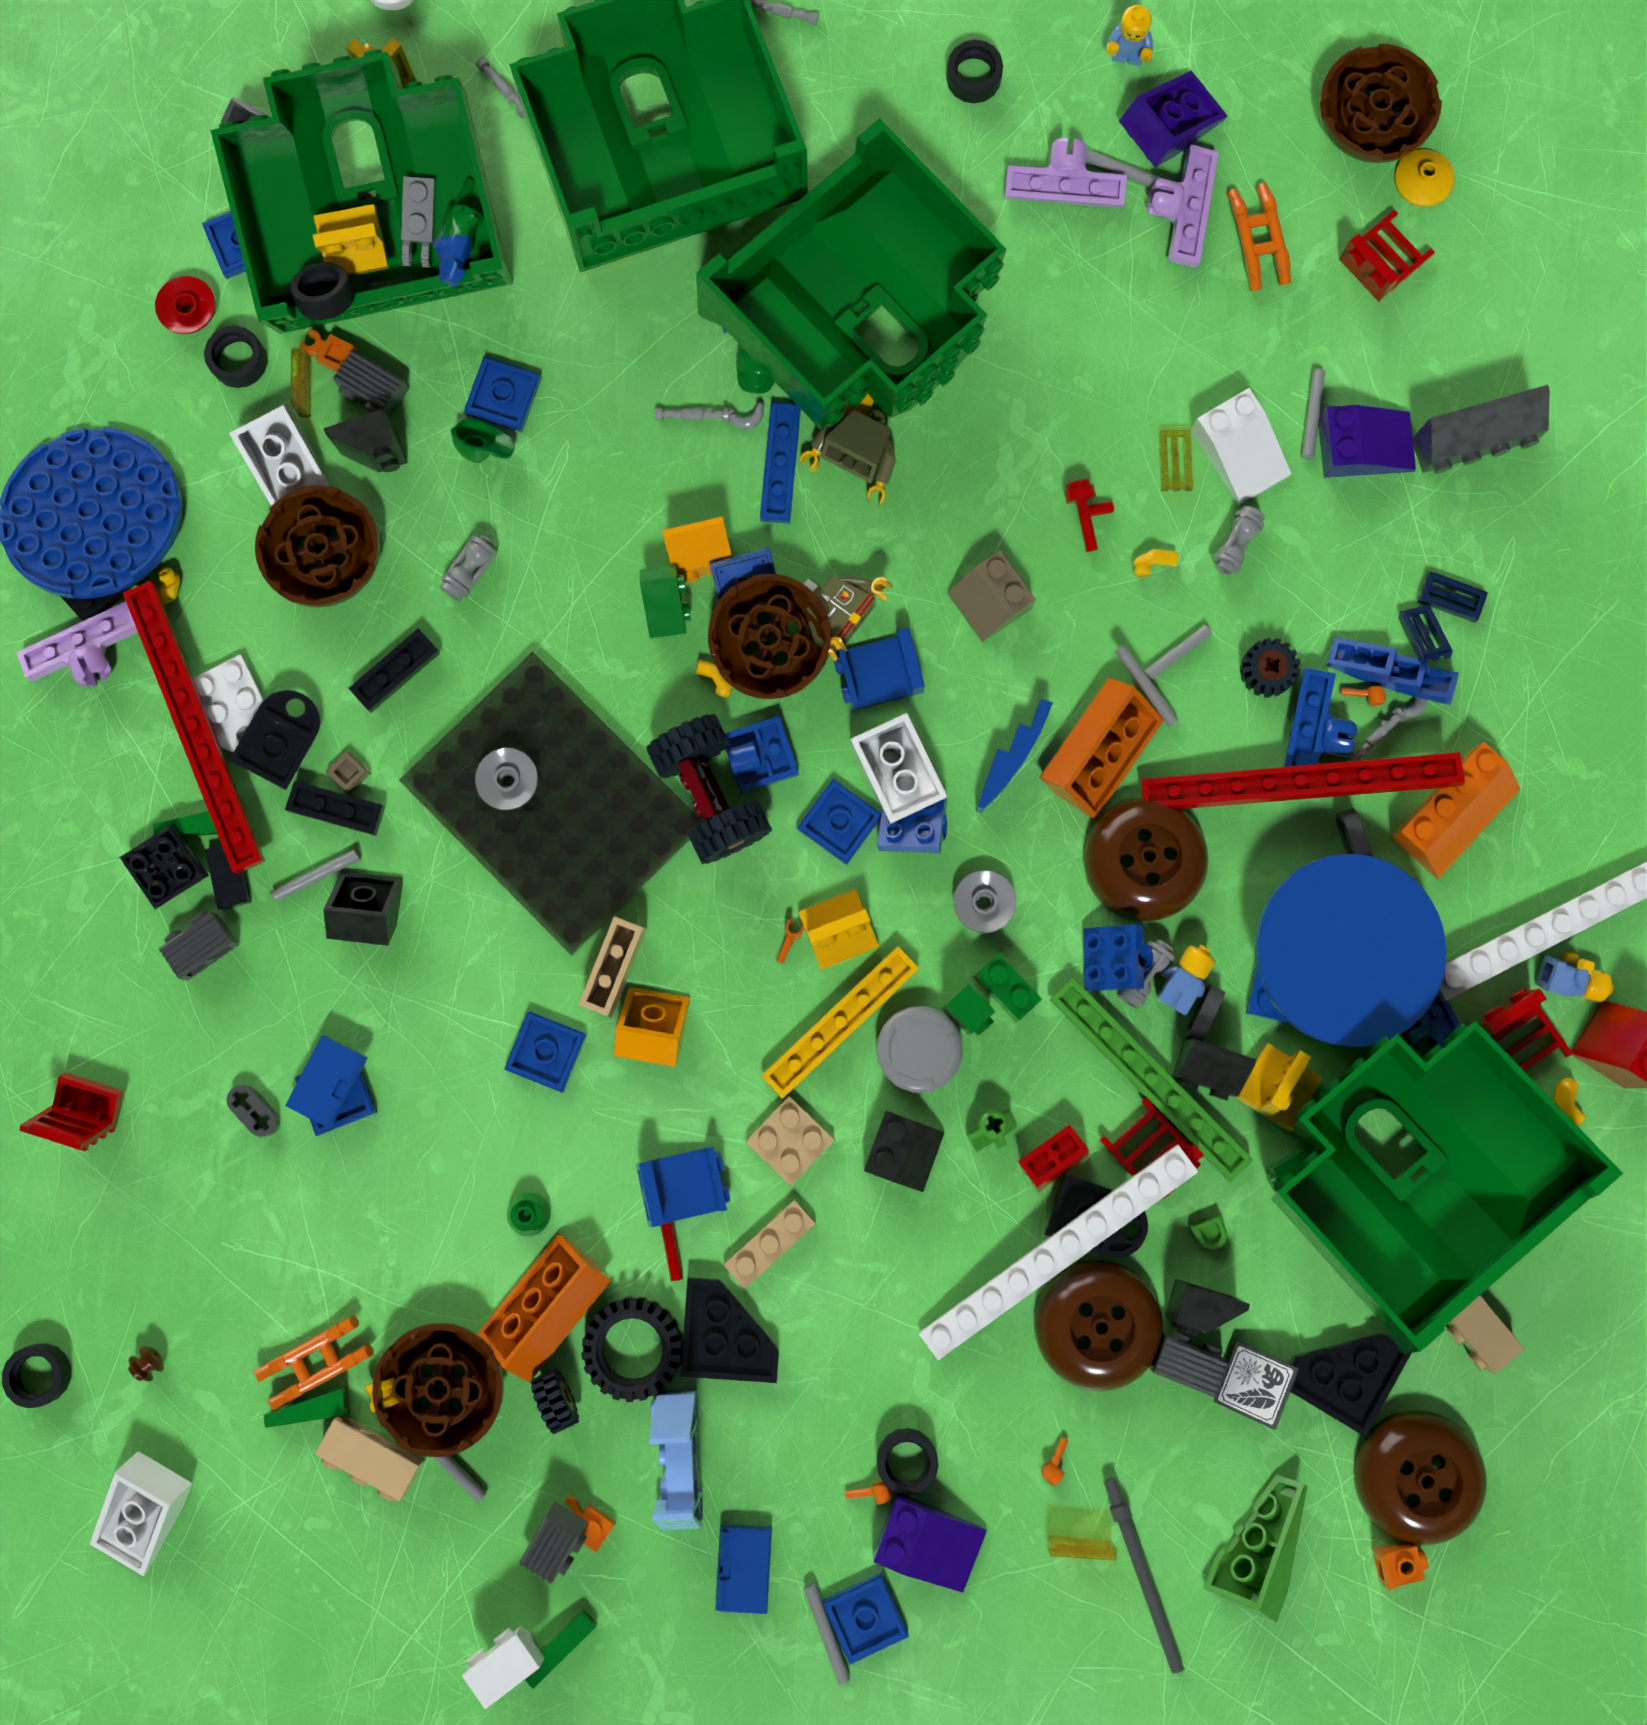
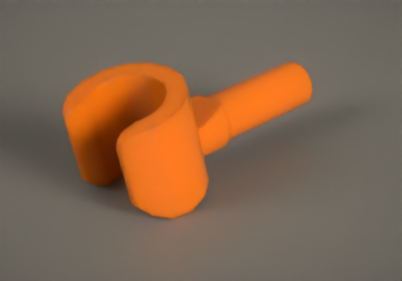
M1373 686L1367 689L1341 687L1340 695L1368 697L1369 706H1379L1386 702L1385 691L1381 686Z
M792 919L788 920L785 925L786 937L776 959L780 963H784L794 940H798L803 934V924L798 933H791L788 928L792 923Z
M1063 1437L1059 1441L1054 1456L1041 1470L1042 1477L1054 1486L1061 1481L1065 1474L1057 1466L1069 1441Z
M883 1481L876 1482L864 1489L845 1491L846 1499L873 1495L877 1505L890 1501L893 1495L891 1489L885 1486Z

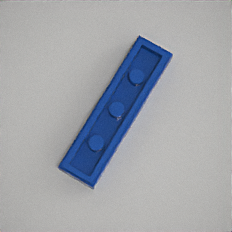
M771 402L760 521L790 524L801 418V409L793 403Z

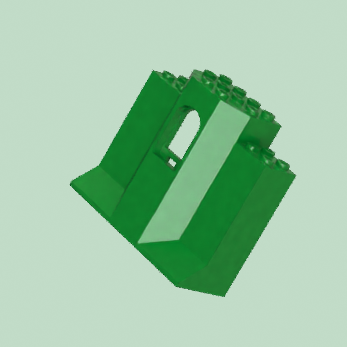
M594 0L578 7H569L565 11L557 13L564 47L552 48L545 53L533 57H524L517 62L509 64L523 112L561 214L580 273L799 201L808 193L807 148L749 0H701L686 7L684 0ZM642 73L653 74L660 78L673 115L634 127L619 87L622 82L633 75ZM663 127L666 128L667 132L653 137L649 135L651 131Z
M378 49L366 51L363 57L354 59L350 56L337 57L333 59V63L326 65L308 63L302 66V70L290 72L288 69L273 71L271 76L263 78L272 117L256 115L250 118V122L238 124L236 121H228L219 124V128L210 130L259 322L277 333L283 334L513 284L498 231L467 93L458 77L453 78L451 75H443L435 78L433 83L422 85V82H410L405 84L403 89L398 68L388 52H382V50ZM355 120L363 121L373 129L385 180L344 188L333 144V134L344 123ZM403 176L431 178L436 181L434 239L449 203L454 206L466 178L474 181L468 207L479 212L485 220L483 225L478 226L473 233L472 252L469 259L464 263L463 270L465 274L457 286L450 287L439 280V257L433 244L431 247L430 268L422 267L420 259L422 243H412L413 260L411 266H403V241L401 240ZM375 190L376 196L359 200L358 193ZM374 204L377 208L390 268L348 276L354 289V300L344 313L327 320H311L304 317L298 310L292 297L290 284L294 276L301 269L311 264L324 262L322 253L315 248L313 235L317 234L314 215ZM336 286L321 287L309 296L324 295L332 291Z
M879 118L857 137L855 153L728 261L719 253L696 273L698 314L702 318L722 326L820 430H823L828 424L834 426L844 416L843 411L850 405L853 407L857 406L866 397L867 393L892 418L911 410L917 404L920 406L925 404L932 397L933 390L940 384L942 386L948 384L955 376L954 371L966 356L972 354L981 344L980 337L985 331L984 324L987 314L976 303L977 295L984 289L989 291L999 281V272L1004 266L1003 259L1007 249ZM881 306L897 320L919 345L916 356L905 365L890 366L885 363L854 330Z
M1476 1021L1468 1028L1462 1023L1442 1041L1446 1047L1442 1048L1438 1044L1422 1059L1399 1034L1395 1035L1391 1040L1384 1036L1367 1053L1368 1060L1365 1061L1362 1057L1356 1060L1347 1068V1071L1340 1079H1334L1322 1090L1315 1101L1311 1099L1294 1116L1297 1122L1292 1128L1314 1152L1297 1166L1301 1171L1294 1176L1289 1172L1273 1187L1277 1193L1271 1200L1381 1321L1404 1354L1421 1352L1446 1330L1444 1327L1589 1199L1600 1195L1623 1174ZM1375 1109L1389 1112L1427 1152L1395 1181L1362 1147L1355 1137V1126L1358 1120L1367 1112ZM1423 1166L1426 1171L1412 1182L1409 1177Z

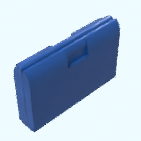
M322 1035L285 1106L327 1128H332L368 1057L328 1036Z
M720 1525L715 1610L767 1614L772 1527Z

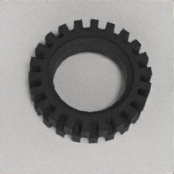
M644 1297L618 1299L599 1311L586 1328V1334L581 1345L583 1346L581 1356L582 1360L585 1361L584 1370L586 1374H590L592 1384L594 1386L597 1384L601 1388L600 1392L606 1395L608 1393L612 1395V1399L619 1401L621 1398L626 1399V1402H633L637 1399L642 1401L652 1395H657L671 1382L681 1364L683 1336L682 1332L678 1329V1322L670 1316L668 1309H663L659 1306L660 1303L654 1300L651 1302ZM640 1319L645 1321L660 1336L662 1343L660 1363L652 1373L636 1379L625 1378L615 1373L606 1362L604 1356L605 1337L609 1329L622 1320Z

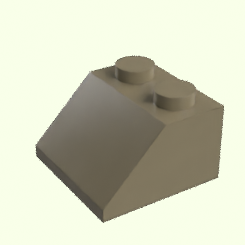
M1001 550L975 566L948 591V595L982 642L1030 611L1036 600Z

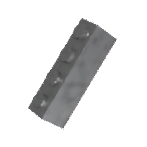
M1544 385L1429 418L1413 437V447L1422 473L1434 470V473L1438 474L1451 469L1453 464L1463 462V465H1470L1481 460V456L1492 454V457H1498L1508 453L1511 450L1510 448L1521 446V449H1525L1540 442L1539 438L1549 430V386Z

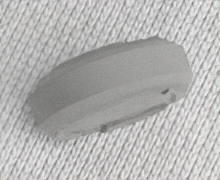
M927 1006L908 1007L895 1013L884 1024L877 1040V1060L884 1075L895 1086L912 1093L931 1092L946 1085L957 1073L963 1057L962 1038L955 1023L943 1012Z

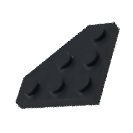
M688 1277L680 1377L777 1383L779 1348L721 1279Z
M1380 1333L1294 1355L1289 1364L1300 1369L1291 1393L1366 1437L1412 1353L1404 1354L1392 1339Z

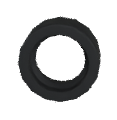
M974 39L961 43L954 48L948 59L946 72L948 88L955 97L963 102L974 104L985 102L993 97L1000 87L1003 72L1002 57L997 49L986 41ZM978 59L990 66L992 75L985 83L978 85L968 84L960 79L957 69L959 64L965 60Z
M333 262L315 263L301 269L294 276L290 284L291 294L298 310L304 317L311 320L335 318L344 313L354 300V289L347 272L342 266ZM336 286L332 291L324 295L309 296L321 287Z
M236 325L223 327L214 332L207 340L204 350L205 363L212 374L224 385L234 388L248 387L257 382L264 374L267 365L266 351L255 334L248 329ZM235 342L247 343L253 351L249 364L237 372H226L219 364L222 351L228 345Z
M47 1343L33 1344L14 1352L6 1361L2 1371V1387L6 1396L15 1405L24 1408H37L57 1400L67 1390L71 1379V1365L66 1354L58 1347ZM35 1356L45 1358L53 1370V1383L50 1389L38 1395L30 1394L23 1387L20 1380L22 1364L27 1359Z
M910 1428L898 1429L887 1435L878 1448L876 1458L878 1473L885 1486L895 1493L903 1495L918 1494L928 1488L936 1477L939 1465L936 1449L929 1437L919 1430ZM900 1443H915L922 1448L926 1455L925 1470L915 1480H900L889 1469V1454Z

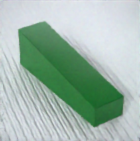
M209 811L153 824V836L174 823L183 837L218 835Z
M347 1386L266 1413L264 1415L265 1428L347 1415L350 1413Z
M585 1609L578 1613L540 1650L545 1659L539 1669L524 1679L532 1689L596 1628L597 1623Z

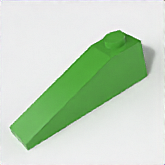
M1276 1474L1253 1505L1254 1511L1243 1525L1239 1524L1235 1529L1234 1533L1236 1535L1225 1550L1221 1548L1215 1556L1203 1589L1249 1612L1277 1623L1289 1588L1307 1485Z

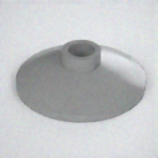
M497 749L486 755L480 762L475 775L476 789L480 797L491 807L499 810L517 809L525 805L533 797L537 789L538 773L536 766L525 753L517 749ZM513 776L514 782L511 786L504 785L505 777Z
M982 870L969 874L959 883L954 894V909L958 919L967 928L979 933H990L1003 928L1011 920L1016 909V895L1012 885L1005 877L993 871ZM982 897L987 898L990 902L989 907L981 908L978 900Z

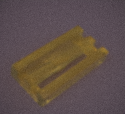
M292 348L291 406L300 417H311V359L307 353H304L303 348Z
M1191 429L1160 430L1161 492H1167L1168 490H1173V492H1179L1180 490L1192 491ZM1167 437H1171L1173 482H1169ZM1178 437H1183L1185 482H1180Z
M1050 1535L1047 1537V1550L1050 1556L1116 1561L1117 1549L1111 1540Z

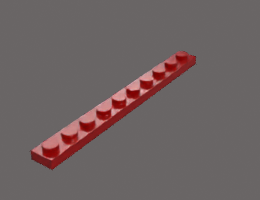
M148 581L123 592L232 872L238 874L266 862L156 584Z
M1456 752L1141 779V793L1143 801L1156 799L1160 801L1151 802L1179 809L1458 787L1464 785L1465 778L1461 754Z

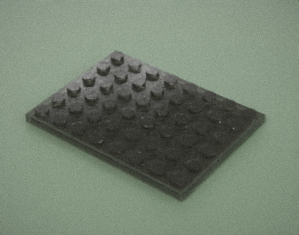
M533 651L399 779L572 956L690 841L688 833L703 823ZM501 748H513L525 753L535 764L538 773V785L533 797L525 805L513 810H499L488 805L480 797L475 784V775L480 762L486 755ZM513 776L505 777L504 785L511 786L514 778Z

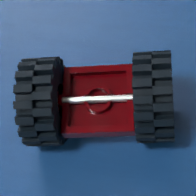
M707 714L701 718L696 717L689 722H683L680 726L669 729L667 733H662L658 736L659 738L653 739L650 742L651 744L647 745V753L659 777L668 778L679 774L681 783L685 789L691 791L695 799L693 807L696 813L705 820L700 826L692 829L693 831L688 833V837L701 864H709L712 861L715 862L735 852L737 853L743 848L751 846L754 842L761 840L772 831L757 800L749 801L730 809L708 761L712 760V757L721 754V751L726 750L730 743L715 714Z

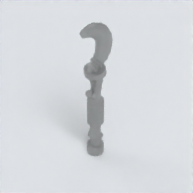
M749 0L752 7L762 8L763 13L771 11V14L789 19L795 17L799 18L800 21L807 20L809 24L817 25L819 17L817 12L811 11V13H807L805 10L793 9V6L778 2L768 3L763 0Z
M484 57L480 58L476 62L477 68L481 72H485L488 78H491L493 85L508 99L509 104L514 103L516 105L518 115L521 118H526L519 97L514 94V89L502 76H498L492 67H489L490 63Z
M758 403L755 411L747 417L738 416L737 413H734V410L728 407H723V411L718 410L716 412H712L713 410L710 407L705 411L700 408H683L682 410L655 408V420H663V418H682V420L703 421L704 418L724 419L725 423L730 421L735 427L747 430L754 428L761 422L764 415V407L762 403Z
M1415 697L1414 703L1407 708H1394L1391 712L1392 717L1388 722L1381 721L1382 727H1378L1365 740V744L1355 754H1351L1346 759V762L1360 761L1370 749H1375L1388 736L1387 732L1398 721L1404 722L1407 717H1416L1424 712L1427 700Z

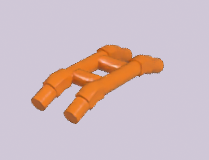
M1261 183L1256 188L1263 209L1262 214L1247 216V207L1238 189H1231L1227 193L1245 256L1250 291L1262 289L1259 256L1275 253L1274 258L1276 270H1278L1279 285L1291 283L1290 258L1283 238L1277 213V204L1273 193L1270 192L1266 183ZM1268 225L1271 241L1254 244L1251 228Z
M348 1317L253 1371L259 1383L291 1365L299 1380V1383L267 1400L272 1411L279 1409L373 1356L374 1350L372 1346L366 1344L339 1360L331 1344L332 1341L359 1326L357 1317ZM319 1349L327 1367L311 1375L303 1358Z

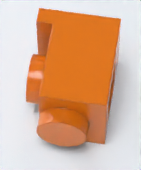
M1401 1542L1372 1549L1379 1581L1388 1590L1395 1589L1396 1586L1425 1580L1423 1571L1429 1569L1428 1561L1422 1549L1418 1550L1416 1545ZM1404 1562H1408L1409 1569L1401 1570V1565Z

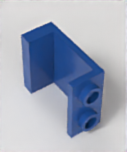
M909 628L897 630V635L893 638L850 648L847 652L843 649L837 650L838 660L834 661L837 675L843 673L846 684L841 686L845 704L851 703L853 711L924 693L925 685Z
M714 1147L636 1164L648 1227H656L668 1222L727 1210L726 1203L730 1202L729 1190L726 1183H721L719 1172L724 1170L720 1152L715 1153Z

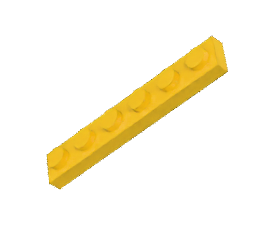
M897 946L765 1071L761 1077L782 1099L785 1098L920 968Z

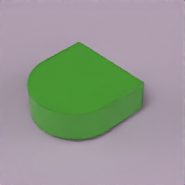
M1219 1213L1188 1225L1197 1245L1205 1250H1219L1227 1241V1230Z

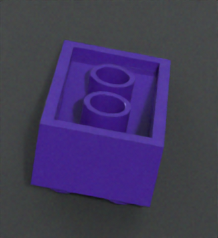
M1191 70L1137 96L1119 122L1143 151L1146 158L1156 167L1174 158L1223 122L1228 116Z
M1363 405L1326 407L1320 416L1318 426L1324 478L1415 472L1410 412Z
M896 1493L874 1548L873 1562L902 1575L963 1593L987 1529L910 1496Z

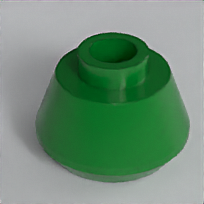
M531 1192L522 1193L516 1196L509 1204L507 1210L508 1223L519 1235H537L549 1223L550 1207L547 1201L539 1194Z

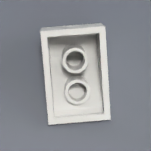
M1250 388L1198 417L1191 429L1192 434L1239 506L1291 475L1268 417Z
M288 402L229 433L271 506L281 497L296 489L316 485L330 486L304 430Z
M907 713L850 739V747L890 824L947 798Z
M138 1451L114 1473L90 1545L144 1576L150 1569L183 1509L192 1482Z

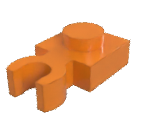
M308 329L307 333L312 339H315V343L311 346L303 343L300 344L304 353L310 356L317 355L315 360L318 364L336 373L340 366L343 365L344 360L347 359V356L350 355L351 350L359 352L356 346L332 334H329L326 341H324L320 334L312 329Z
M568 1495L565 1502L572 1507V1512L588 1522L583 1530V1533L587 1535L583 1544L596 1553L616 1522L591 1504L583 1511L580 1508L579 1501L575 1497Z

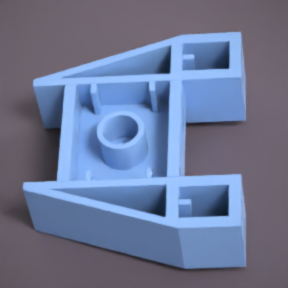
M697 1389L660 1391L656 1396V1400L651 1401L652 1424L649 1445L662 1444L659 1445L660 1466L665 1465L666 1473H664V1479H661V1496L659 1500L655 1501L652 1521L661 1531L701 1529L703 1506L702 1488H699L696 1430L699 1423Z

